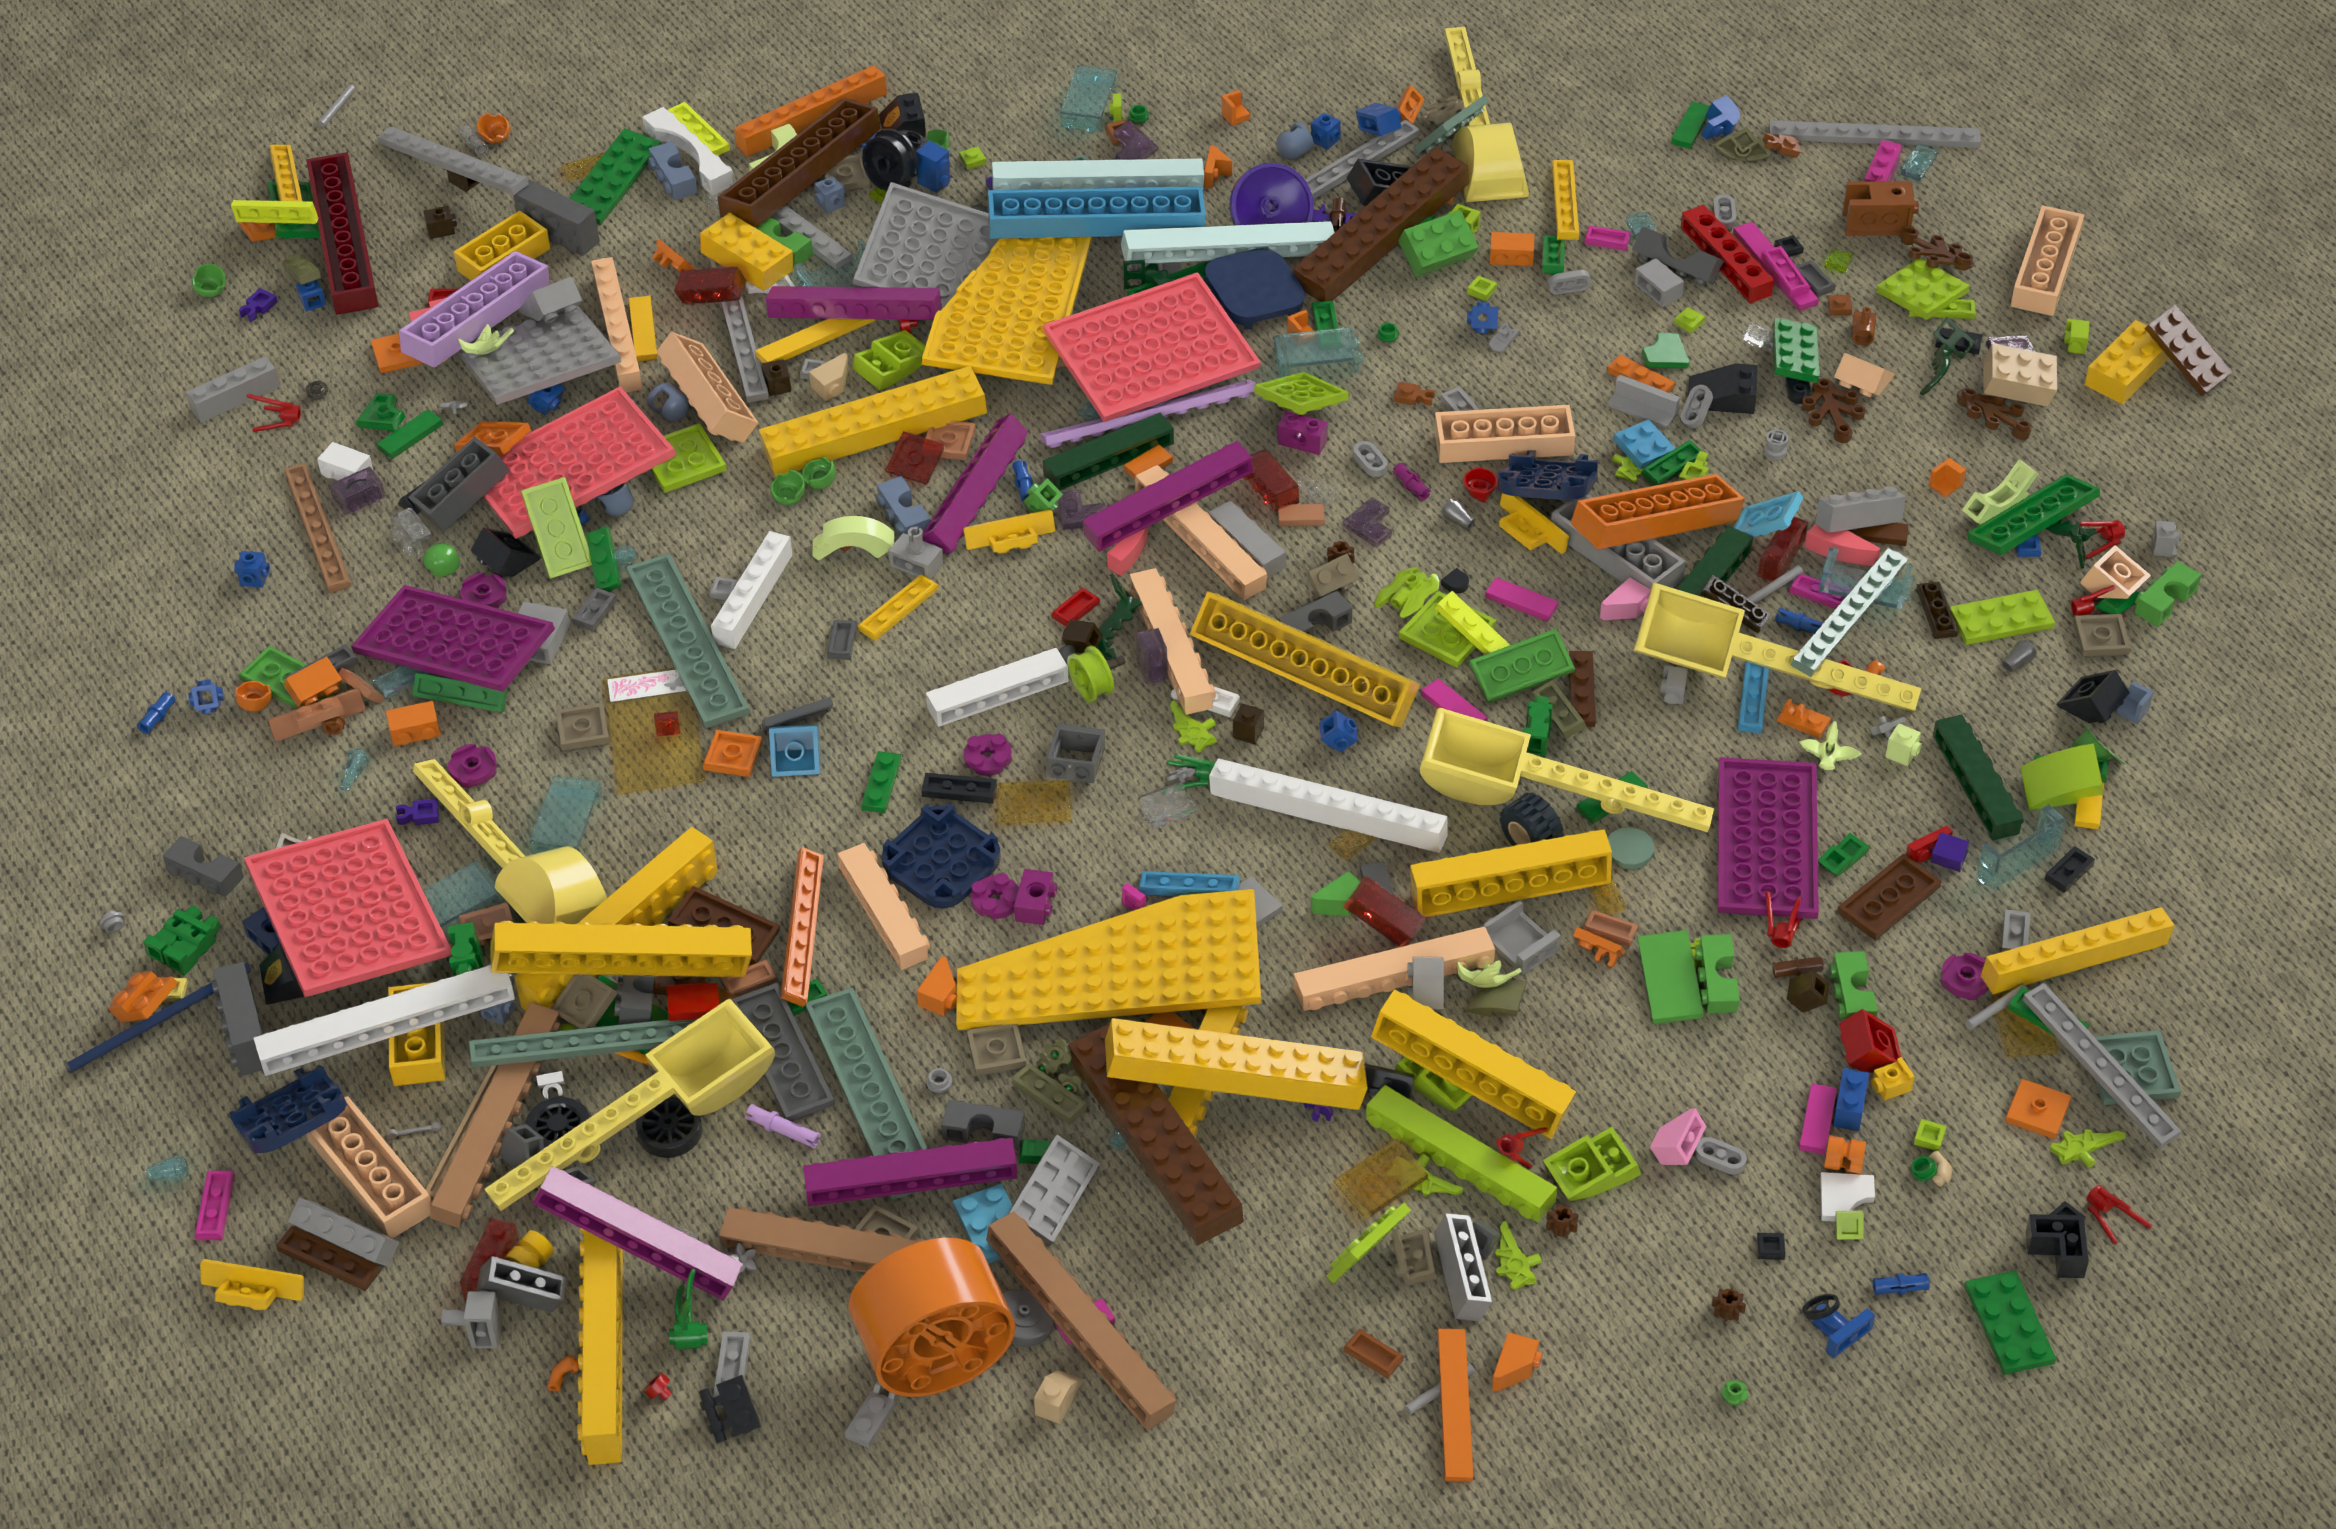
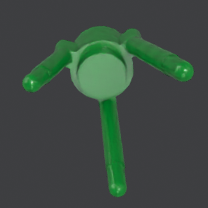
M1175 754V759L1186 762L1168 760L1167 764L1196 769V778H1200V780L1161 788L1160 792H1171L1200 785L1209 786V775L1216 762Z

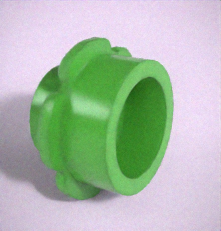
M1729 1380L1722 1387L1721 1395L1728 1404L1740 1405L1748 1398L1747 1386L1741 1381Z

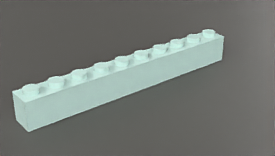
M1202 158L992 162L993 190L1202 187L1203 189L1204 169Z
M1331 222L1124 230L1121 248L1125 261L1145 259V263L1211 261L1218 257L1260 248L1273 250L1282 257L1308 256L1335 232Z

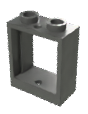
M1058 723L1046 758V777L1094 783L1105 750V729ZM1062 749L1094 753L1091 762L1059 758Z

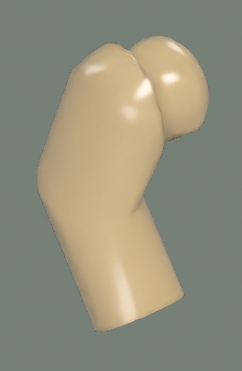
M1935 1151L1929 1156L1937 1164V1173L1932 1180L1941 1187L1951 1180L1952 1166L1939 1151Z

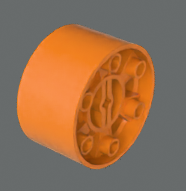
M936 1238L906 1246L888 1255L861 1277L849 1298L848 1310L880 1385L887 1391L900 1396L921 1397L934 1395L975 1379L1003 1356L1015 1334L1014 1318L984 1253L977 1245L964 1239Z

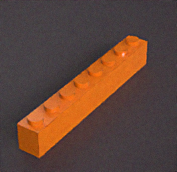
M873 65L734 128L736 147L746 157H749L772 146L771 130L790 124L796 134H799L844 98L866 104L887 94L886 76Z

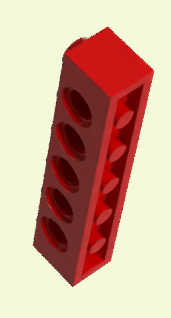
M1703 204L1682 212L1680 228L1701 251L1724 261L1720 272L1750 304L1772 296L1773 277L1762 268L1761 264L1750 255L1749 251L1738 242L1737 238L1726 229L1725 225L1715 217L1712 211H1709Z

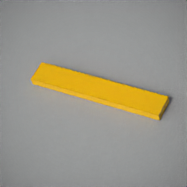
M270 145L269 152L279 201L302 202L291 145Z
M1552 160L1557 239L1579 240L1573 160Z
M829 318L757 349L756 357L762 363L781 359L785 361L872 323L875 319Z

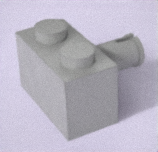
M911 527L908 530V535L903 533L889 549L890 566L917 577L922 574L931 580L943 565L942 548L924 542L922 529Z
M486 1290L468 1292L465 1310H442V1326H465L471 1348L498 1349L502 1318L495 1292Z

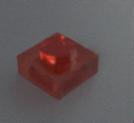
M678 711L654 714L657 737L681 734Z

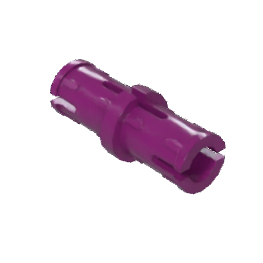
M1402 462L1395 465L1392 473L1403 482V486L1407 490H1411L1421 501L1430 496L1429 492L1431 490L1421 482L1420 477L1416 473L1411 472Z

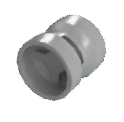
M1774 429L1767 433L1764 454L1769 459L1781 460L1785 458L1787 454L1786 446L1789 440V436L1785 431Z

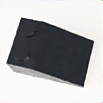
M1358 158L1347 179L1359 198L1360 203L1367 206L1408 171L1410 167Z
M1735 363L1689 376L1688 395L1695 386L1705 385L1713 394L1708 411L1754 414L1757 397L1758 365Z

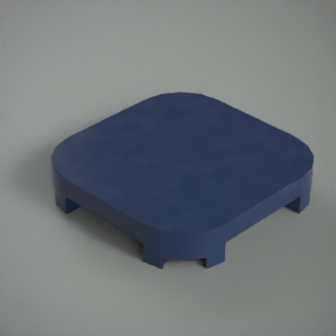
M1264 248L1248 250L1215 258L1206 265L1204 282L1232 322L1244 325V330L1252 329L1255 322L1284 315L1291 316L1298 313L1303 307L1305 298L1303 287L1282 256L1273 250Z
M1527 450V455L1512 453L1509 455V464L1506 469L1498 470V490L1503 494L1519 497L1558 500L1579 499L1588 495L1598 480V459L1588 460L1587 454H1580L1575 462L1536 459V450Z
M946 803V806L937 805L929 807V804L921 808V815L894 840L890 841L887 839L883 844L882 866L890 879L918 899L934 908L945 909L962 902L971 894L973 883L990 876L997 869L1001 857L998 838L992 832L989 835L957 814L955 806Z
M318 1065L316 1069L305 1072L303 1067L294 1070L293 1072L297 1080L254 1103L247 1096L238 1101L240 1107L236 1111L229 1112L230 1118L238 1134L255 1153H266L279 1149L330 1122L345 1110L347 1106L346 1099L339 1085H335L328 1077L323 1066Z

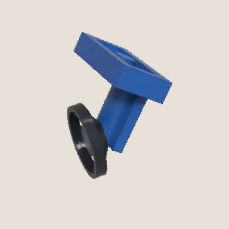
M1823 1294L1805 1303L1802 1311L1807 1319L1813 1320V1324L1829 1337L1826 1352L1835 1358L1872 1330L1875 1314L1867 1308L1849 1322L1837 1311L1840 1307L1838 1297L1834 1294ZM1829 1300L1836 1301L1832 1307L1829 1306ZM1822 1301V1303L1817 1304V1305L1814 1307V1309L1808 1311V1309H1809L1811 1306H1813L1814 1304H1816V1303Z

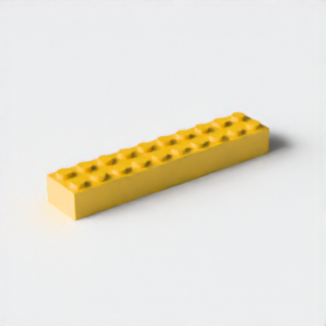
M968 366L761 428L759 433L762 448L776 477L778 474H787L789 470H802L808 462L826 457L829 461L928 432V429L931 427L937 429L946 426V423L960 422L987 414L985 394L972 367Z
M1208 591L1189 634L1396 727L1402 728L1420 686L1418 682L1224 596Z
M694 827L689 828L578 923L587 922L591 925H603L605 923L629 925L638 923L642 926L661 924L671 911L677 909L692 886L699 888L707 880H712L715 877L718 869L713 840ZM518 973L514 979L521 1008L526 1011L530 1002L551 1009L575 974Z
M502 921L494 924L490 945L491 973L745 977L752 956L751 928H743L739 925L731 927H718L716 925L693 927L689 924L680 926H667L665 924L642 926L638 923L629 925H616L614 923L591 925L587 922L578 924H565L563 922L540 924L536 921L526 923Z
M1115 1018L1111 1019L1105 1038L1107 1077L1354 1110L1360 1109L1367 1091L1363 1052Z
M580 1228L581 1235L583 1234V1240H580V1255L583 1257V1262L579 1264L580 1278L583 1279V1285H579L580 1301L583 1302L582 1308H579V1322L582 1324V1330L579 1331V1346L582 1347V1353L578 1354L579 1370H582V1377H578V1390L581 1393V1400H578V1415L581 1417V1424L577 1425L578 1440L581 1441L582 1455H587L589 1465L622 1462L623 1249Z

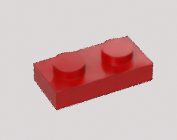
M1946 825L1909 843L1906 856L1916 863L1925 862L1932 856L1940 833L1952 836L1953 831Z

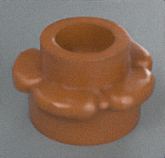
M340 716L322 721L323 730L329 735L340 734L346 723L344 718Z

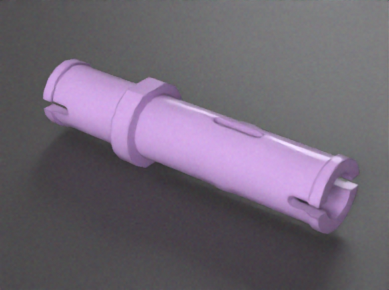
M751 1104L746 1111L748 1113L745 1115L746 1120L764 1126L765 1130L769 1132L773 1130L813 1149L820 1142L819 1139H816L821 1138L820 1133L782 1118L775 1111L769 1112L754 1104Z

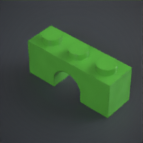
M771 217L756 228L793 251L794 268L799 267L813 256L812 239L797 231L787 237H782L780 222Z
M2177 561L2171 568L2167 567L2158 580H2153L2145 592L2139 593L2135 600V604H2137L2135 614L2159 627L2172 614L2175 599L2172 597L2185 602L2198 590L2202 574Z
M1701 935L1699 945L1695 946L1696 960H1700L1701 967H1698V981L1703 982L1704 988L1700 992L1701 1002L1706 1005L1707 1013L1737 1012L1740 1002L1737 978H1723L1716 972L1720 969L1732 968L1734 959L1732 935Z
M1864 951L1834 953L1833 963H1829V977L1834 978L1835 981L1833 983L1834 998L1839 999L1837 1004L1838 1018H1843V1021L1861 1009L1877 1017L1878 1009L1874 992L1860 991L1854 988L1856 986H1866L1869 969Z

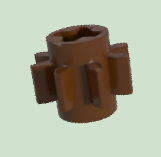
M1344 541L1334 542L1332 547L1327 548V563L1345 554H1348L1351 562L1354 563V547H1350Z
M1556 1205L1553 1212H1547L1546 1230H1552L1555 1238L1559 1236L1568 1239L1571 1231L1577 1232L1578 1214H1573L1570 1206Z
M1732 1287L1725 1290L1719 1289L1718 1297H1713L1711 1306L1715 1307L1714 1316L1719 1315L1724 1319V1322L1732 1319L1738 1321L1740 1313H1745L1744 1294H1739Z

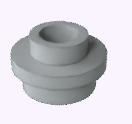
M110 911L103 915L99 924L107 933H112L124 927L125 917L121 912Z
M942 1068L932 1070L926 1080L927 1087L936 1093L945 1092L952 1086L951 1075Z

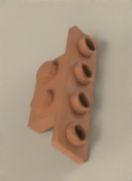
M355 688L268 720L274 740L280 741L322 726V721L336 716L345 718L364 711L365 705L360 690Z
M508 902L459 916L461 924L473 922L481 946L488 944L487 939L492 938L495 923L502 921L513 922Z

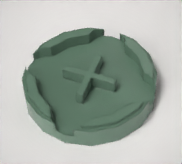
M1633 827L1619 828L1608 836L1612 850V862L1618 864V867L1622 869L1635 870L1643 868L1654 856L1655 844L1652 837L1641 829Z

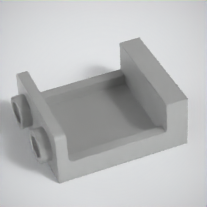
M1518 901L1513 905H1508L1503 912L1494 918L1487 919L1483 927H1486L1495 951L1513 968H1520L1522 971L1520 974L1523 976L1560 951L1561 935L1555 930L1547 934L1524 914V904Z

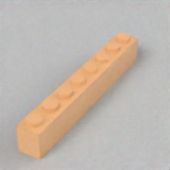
M613 257L592 260L593 275L608 341L620 354L621 363L614 365L619 387L621 386L626 393L643 390Z
M1156 465L1136 475L1135 492L1156 483L1169 474ZM1197 502L1163 519L1242 600H1246L1266 589V570L1259 566L1252 556L1246 553L1239 546L1238 542L1232 539L1225 532L1224 528L1218 525L1211 518L1210 514L1205 512Z
M1156 568L1129 574L1130 591L1134 599L1142 602L1138 607L1172 686L1176 690V695L1185 715L1212 709L1213 698L1216 697L1213 684L1209 685L1207 671L1205 668H1201L1200 656L1194 652L1192 638L1187 637L1185 623L1180 622L1178 607L1173 606L1172 594L1170 591H1166L1164 577L1159 576Z
M1484 926L1294 973V990L1303 1011L1318 1010L1323 1006L1342 1004L1347 1000L1366 998L1371 994L1390 992L1395 988L1412 986V978H1408L1407 975L1408 962H1412V956L1443 957L1444 976L1458 973L1457 962H1460L1467 970L1484 968L1485 963L1493 964L1495 947Z

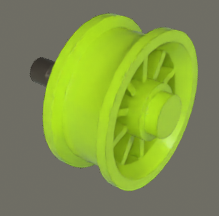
M1094 646L1087 647L1085 652L1080 655L1071 654L1067 659L1068 671L1072 682L1088 703L1096 701L1097 696L1103 693L1109 695L1114 692V680L1111 670L1126 663L1122 655L1106 661L1101 652Z

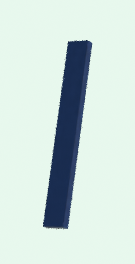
M245 963L248 975L251 972V968L248 963ZM212 983L207 984L153 1014L148 1019L135 1024L67 1062L64 1065L69 1073H72L214 994Z

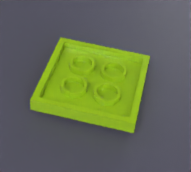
M1920 258L1878 284L1876 292L1928 320L1940 310L1949 306L1950 303H1953L1954 300L1967 294L1970 285L1942 269L1928 267L1926 261Z
M1305 372L1254 385L1255 394L1263 397L1264 400L1277 403L1279 407L1288 408L1298 415L1306 414V412L1311 410H1321L1329 405H1338L1340 402L1347 401L1349 395L1348 391Z
M700 423L665 435V439L674 448L676 456L650 469L664 493L727 471L726 463Z
M1437 591L1399 631V639L1458 668L1477 647L1435 609L1436 605L1447 596ZM1470 607L1493 629L1496 627V619Z
M1405 1202L1398 1208L1394 1205L1390 1207L1381 1218L1370 1225L1359 1238L1350 1243L1330 1264L1332 1270L1326 1277L1332 1283H1335L1386 1237L1411 1211Z

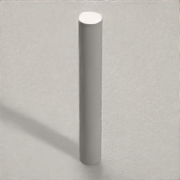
M348 85L317 122L318 126L325 127L354 93L356 90L354 85Z
M1797 565L1749 596L1748 599L1753 603L1759 602L1802 574V567Z
M2024 984L2019 985L1965 1022L1967 1028L1970 1030L1974 1029L2008 1006L2020 988L2024 987L2027 989Z
M1468 1363L1467 1368L1469 1377L1470 1375L1475 1373V1370L1470 1363ZM1440 1383L1405 1405L1404 1408L1408 1414L1412 1415L1439 1397Z

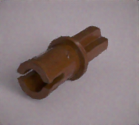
M1343 197L1333 200L1330 218L1334 232L1335 228L1338 230L1344 225L1346 201L1343 200Z
M1820 956L1804 959L1794 957V960L1773 962L1772 970L1774 978L1792 975L1800 976L1812 970L1815 972L1823 971L1824 963Z

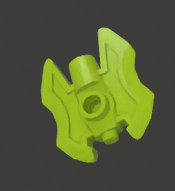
M1419 567L1402 570L1396 573L1394 580L1388 586L1379 591L1374 606L1379 608L1391 602L1397 609H1402L1400 618H1405L1422 608L1425 599L1438 590L1439 578L1435 573L1427 578L1424 572L1419 573Z

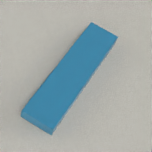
M1750 662L1745 663L1738 731L1762 734L1769 668Z
M1142 871L1138 890L1144 895L1175 897L1235 891L1239 889L1240 877L1239 875Z

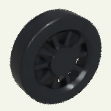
M554 1097L537 1104L529 1112L525 1124L543 1137V1145L546 1148L589 1119L590 1116L586 1107L579 1101L568 1097ZM558 1111V1113L555 1114V1115H553V1114L551 1113V1112Z
M669 1097L637 1119L636 1131L639 1143L645 1151L657 1157L672 1158L681 1156L693 1149L699 1142L702 1135L701 1117L691 1114L678 1097ZM677 1138L679 1141L673 1142L672 1139Z

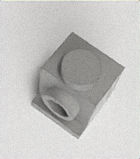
M2156 521L2151 539L2153 556L2176 557L2179 532L2176 531L2175 522Z
M1664 665L1661 693H1665L1664 702L1683 704L1688 668Z

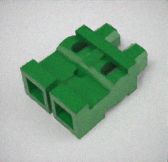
M1535 696L1534 702L1529 701L1526 728L1523 729V733L1531 735L1526 753L1546 758L1553 708V704H1549L1548 697Z
M193 905L185 912L177 909L173 913V917L167 919L163 928L156 935H149L143 941L147 955L164 965L167 964L169 968L185 976L198 962V958L205 954L210 946L212 947L216 943L214 935L221 928L220 922L212 915L204 922L200 921L203 918L202 912Z
M473 922L449 926L448 934L453 946L451 948L452 957L449 958L453 975L457 976L483 968L484 954Z

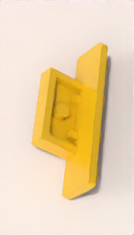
M1502 493L1500 506L1510 514L1500 519L1499 527L1530 551L1547 542L1561 554L1566 552L1569 540L1567 533L1521 497Z
M1049 509L964 527L963 532L968 550L990 546L993 552L1007 553L1012 548L1026 549L1032 547V544L1038 543V535L1055 532L1053 512Z
M203 1259L200 1263L201 1284L219 1287L215 1292V1302L226 1303L229 1306L251 1307L253 1310H267L276 1297L301 1301L304 1298V1277L302 1275Z

